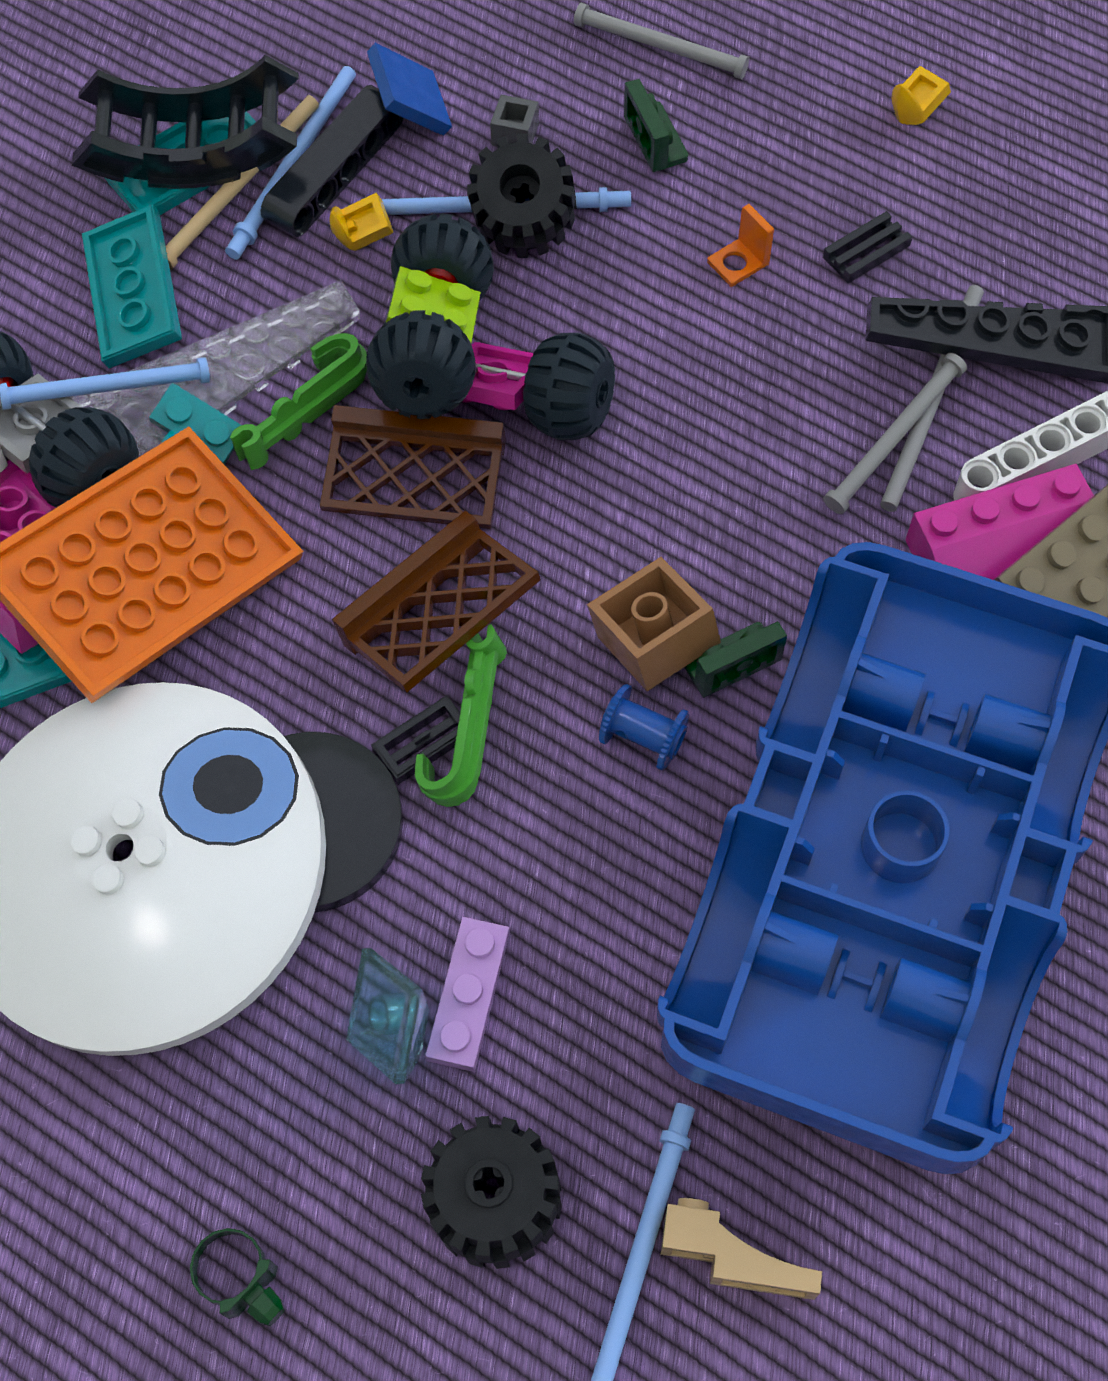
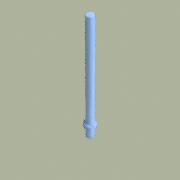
M344 66L319 103V107L312 114L297 137V147L284 157L244 221L238 222L234 227V236L225 249L226 254L230 258L238 260L247 245L254 244L258 237L257 230L264 220L261 217L260 211L264 197L313 144L356 76L355 71L351 67Z
M599 187V192H575L577 209L599 208V212H607L608 208L631 207V191H607V187ZM468 196L382 199L387 215L472 212Z
M676 1103L669 1128L661 1133L659 1142L663 1144L662 1151L591 1381L614 1380L682 1152L688 1151L691 1144V1139L687 1136L695 1109L686 1104Z

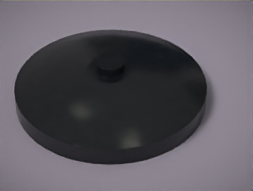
M326 732L295 733L284 737L301 758L312 778L320 800L325 824V871L320 896L314 911L316 913L350 903L362 896L381 879L397 853L402 836L403 813L397 786L392 775L382 761L369 749L352 739Z

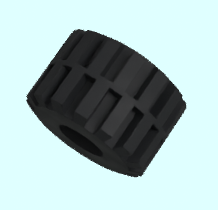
M517 134V142L508 144L505 136L496 140L498 149L491 152L485 147L478 154L481 166L475 164L471 166L469 171L471 184H467V196L476 225L480 228L481 234L485 237L488 244L495 241L497 251L505 255L508 254L510 248H515L517 258H528V250L537 248L540 256L549 252L547 243L551 240L559 245L566 238L564 227L572 229L574 224V209H577L571 168L570 165L566 166L565 156L558 148L550 152L548 140L538 137L536 143L532 144L529 142L528 134Z
M489 1116L475 1117L476 1127L465 1130L461 1122L450 1129L453 1138L446 1145L438 1140L430 1151L434 1161L431 1167L424 1165L421 1177L425 1185V1193L421 1194L423 1208L437 1235L443 1241L446 1248L456 1257L461 1255L466 1258L469 1264L481 1268L483 1263H493L496 1269L510 1267V1260L521 1256L523 1262L536 1255L533 1248L542 1241L547 1244L554 1233L552 1225L555 1218L560 1219L562 1208L560 1191L562 1190L553 1156L549 1148L545 1149L543 1147L540 1136L531 1128L524 1132L519 1129L517 1120L503 1117L501 1125L492 1124ZM494 1178L500 1188L496 1189V1197L486 1199L484 1192L480 1190L486 1189L487 1180Z

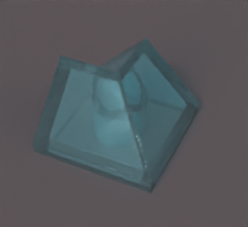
M362 948L346 1040L395 1085L404 1084L421 1057L430 1009L419 986L372 948Z

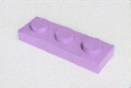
M462 917L425 1056L428 1062L475 1072L510 935V928L508 926Z

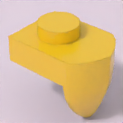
M919 66L903 84H897L892 90V105L897 120L901 124L906 125L923 123L951 93L950 84L922 66Z
M377 193L343 209L337 206L331 209L330 228L332 233L350 250H359L394 233L383 201Z

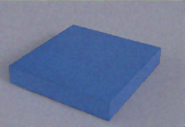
M375 42L367 51L385 110L444 136L452 128V124L434 72Z

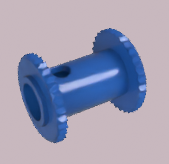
M628 684L622 685L612 697L605 710L599 731V741L602 744H607L613 734L658 753L659 758L656 767L657 769L664 770L671 760L675 758L682 745L688 728L689 713L683 709L675 720L630 701L632 688Z

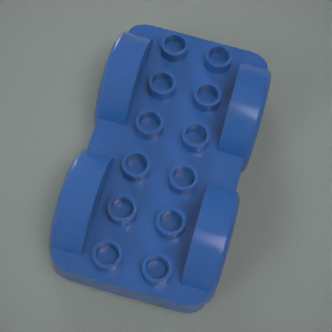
M871 542L852 543L841 548L835 557H829L820 564L781 687L765 727H759L756 740V757L759 764L744 804L733 806L727 813L713 865L687 941L664 997L660 995L658 999L657 1020L659 1026L663 1028L661 1049L666 1061L678 1074L705 1087L924 1170L941 1174H956L969 1170L976 1166L990 1150H993L1008 1138L1013 1130V1126L1002 1123L1007 1086L1016 1052L1041 982L1067 936V923L1064 917L1060 915L1073 865L1081 859L1093 842V839L1084 836L1080 839V831L1092 783L1108 741L1107 617L905 551Z

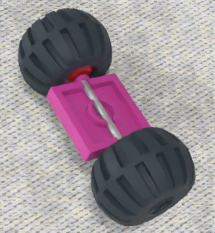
M560 333L542 341L534 353L479 342L472 344L476 362V374L473 385L462 402L473 401L492 405L499 410H516L524 401L525 413L530 422L542 433L558 440H578L595 433L606 419L614 394L615 366L608 349L596 339L582 333Z

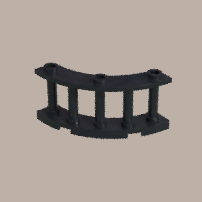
M266 55L256 64L232 78L210 85L191 88L147 86L129 82L97 70L79 91L78 96L79 99L96 106L95 128L73 152L72 166L118 182H123L124 177L147 180L148 187L169 189L215 186L241 179L242 172L255 167L262 171L284 158L297 147V134L278 124V96L299 79V73ZM262 105V117L244 130L245 112ZM112 112L141 118L139 146L110 138ZM229 117L228 139L201 146L202 121ZM157 121L186 122L185 148H155Z

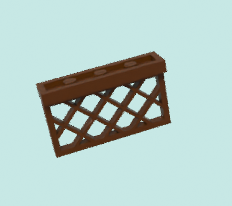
M334 405L331 419L333 432L320 501L322 511L449 524L463 513L457 503L476 490L485 501L483 516L471 515L477 519L480 528L491 529L502 455L504 456L506 444L504 423L444 416L417 419L416 415H411L409 418L399 415L397 411ZM342 441L360 442L367 452L347 465L340 456ZM370 444H377V445L372 448ZM391 446L402 447L409 457L390 470L379 454ZM412 448H416V449H419V450H417L416 452H414V451L412 450ZM433 450L444 451L451 462L432 474L421 459ZM454 453H462V454H460V455L457 457ZM474 455L491 456L490 469L476 479L463 465ZM374 459L385 474L365 487L354 472ZM339 463L343 469L337 473ZM416 464L427 479L408 492L396 477ZM458 468L469 484L453 496H450L439 481ZM347 477H350L360 489V492L348 501L332 499L334 487ZM392 481L403 496L391 505L379 504L372 494ZM488 481L487 491L485 492L481 486ZM434 486L445 501L433 510L421 509L414 499ZM368 499L370 503H362V501ZM409 503V504L412 506V508H408V507H404V506ZM450 508H452V509L454 510V512H446V511L449 510Z
M464 511L337 614L332 621L344 647L354 655L357 653L361 654L407 693L541 579L538 571L482 531L477 519L467 511ZM483 549L491 553L490 562L468 564ZM516 572L521 576L512 585L496 586L497 574ZM489 574L488 587L466 588L467 576ZM458 577L457 589L435 591L448 578ZM487 599V606L480 612L463 614L464 601ZM456 602L454 615L433 616V606L435 603ZM425 604L424 617L402 619V616L415 605ZM454 627L453 634L445 641L430 642L431 629ZM422 630L421 643L399 644L400 631ZM391 632L390 645L375 647L368 645L381 633ZM420 655L419 663L406 674H403L396 668L397 657Z

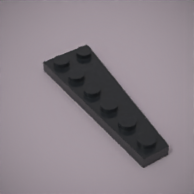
M872 297L867 306L865 341L942 355L954 353L965 359L1108 384V306L1066 304L1063 309H1043L1042 303H1026L1024 308L1003 307V302L988 301L985 306H967L963 300L933 301L930 299Z

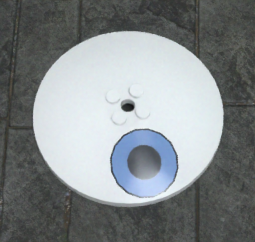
M165 682L135 684L112 689L93 703L85 698L66 707L30 731L0 761V1011L30 1033L67 1049L106 1056L138 1055L178 1046L211 1032L248 1007L272 984L300 945L313 918L325 871L326 837L321 804L311 776L301 758L285 737L266 718L244 703L208 688ZM124 840H132L134 845L131 855L125 860L114 861L113 851L117 844Z

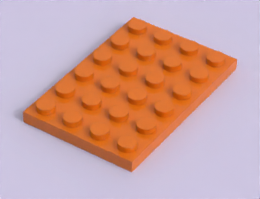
M188 426L1 541L0 601L84 696L93 703L298 562L304 551Z

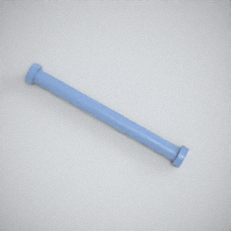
M203 357L197 358L196 363L28 385L8 387L7 383H1L0 402L2 410L11 409V404L170 384L172 382L199 380L202 384L210 382V373L207 359Z

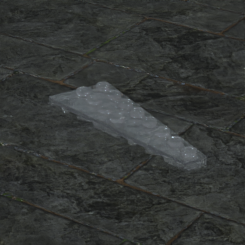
M342 280L130 371L196 363L197 358L206 357L210 373L209 383L201 384L199 380L174 384L227 415L237 408V401L254 389L259 392L268 386L267 380L287 366L291 369L300 363V357L318 342L328 336L342 333L360 320L359 309ZM171 383L70 397L81 407L101 409L119 418L134 436L139 457L161 444L168 433L151 423L149 416Z

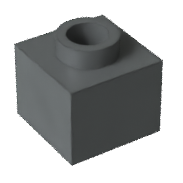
M501 94L490 122L492 146H497L496 140L505 136L508 144L517 142V134H528L529 142L533 143L539 126V102Z

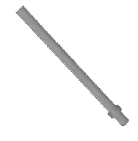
M977 285L969 286L963 302L967 306H979L984 290ZM941 354L932 377L942 367L941 360L945 355ZM945 389L910 429L880 503L881 508L886 511L894 512L897 510Z

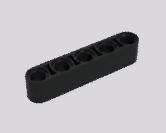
M373 85L364 87L264 197L260 210L261 217L265 221L295 237L302 236L398 130L404 118L385 110L378 88Z

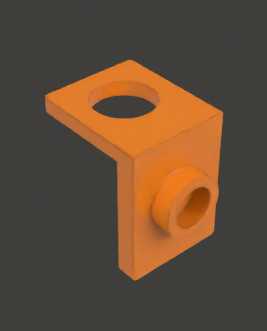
M750 204L742 207L738 239L707 258V263L730 287L735 286L769 265L774 228ZM737 255L746 261V266L741 270L733 271L726 268L723 261L728 256Z

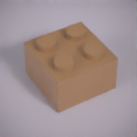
M659 557L587 604L597 637L646 691H649L699 658L709 648L721 643L713 608L662 557Z

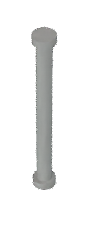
M582 2L579 3L575 11V26L584 27V25L601 29L733 72L734 77L741 80L746 74L749 56L743 54L739 57L729 55L590 10L589 5Z
M947 353L941 360L942 367L836 490H829L823 500L828 508L837 514H844L849 508L848 501L954 377H961L967 370V365L960 356L954 353Z

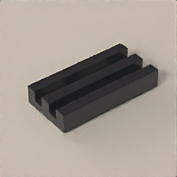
M886 211L824 248L823 258L847 283H850L911 245L912 236L908 232L903 234L901 232L902 226L898 222L892 223V216ZM890 238L893 240L888 244L884 245L883 247L879 248L878 250L874 251L873 253L869 254L873 251V248L885 242L886 240ZM858 257H864L848 268L845 266Z
M446 695L371 744L372 751L381 759L382 763L392 774L395 782L399 785L415 774L417 755L400 766L398 764L458 726L460 712ZM443 714H449L450 717L430 730L424 731L392 755L389 754L388 751ZM458 727L418 754H424L432 763L455 748Z

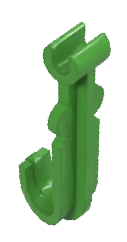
M340 333L328 336L310 348L313 363L320 372L296 389L292 400L288 397L278 399L272 407V415L259 425L245 424L234 429L230 438L239 461H243L246 458L251 470L263 467L268 461L269 455L267 450L282 438L287 441L295 439L302 430V423L313 422L364 381L367 372V352L354 335Z
M491 624L488 625L485 640H482L477 633L466 643L470 650L465 674V686L450 772L443 779L434 781L435 768L431 761L424 754H417L415 778L417 784L426 797L441 806L451 807L462 804L472 796L478 784L492 705L496 667L505 659L507 654L504 643Z

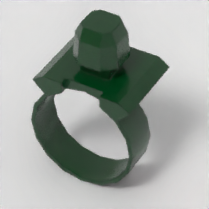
M226 1228L214 1231L200 1241L193 1252L190 1263L191 1281L199 1295L211 1303L220 1306L219 1313L228 1319L239 1317L248 1307L247 1305H249L247 1312L261 1324L271 1326L284 1313L285 1307L280 1297L270 1286L264 1289L276 1277L278 1266L270 1259L265 1260L264 1252L254 1238L241 1230ZM231 1234L246 1237L253 1242L259 1254L255 1276L248 1287L237 1296L221 1301L212 1300L205 1295L198 1282L197 1267L200 1256L206 1247L219 1237Z

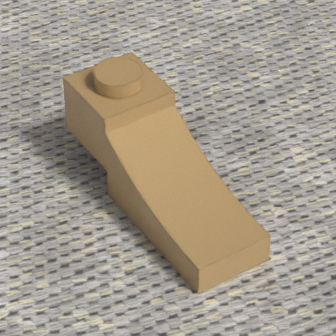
M679 1198L678 1205H667L661 1255L712 1262L710 1284L815 1300L820 1294L822 1271L783 1262L746 1244L719 1223L720 1212L709 1210L708 1202L693 1198Z

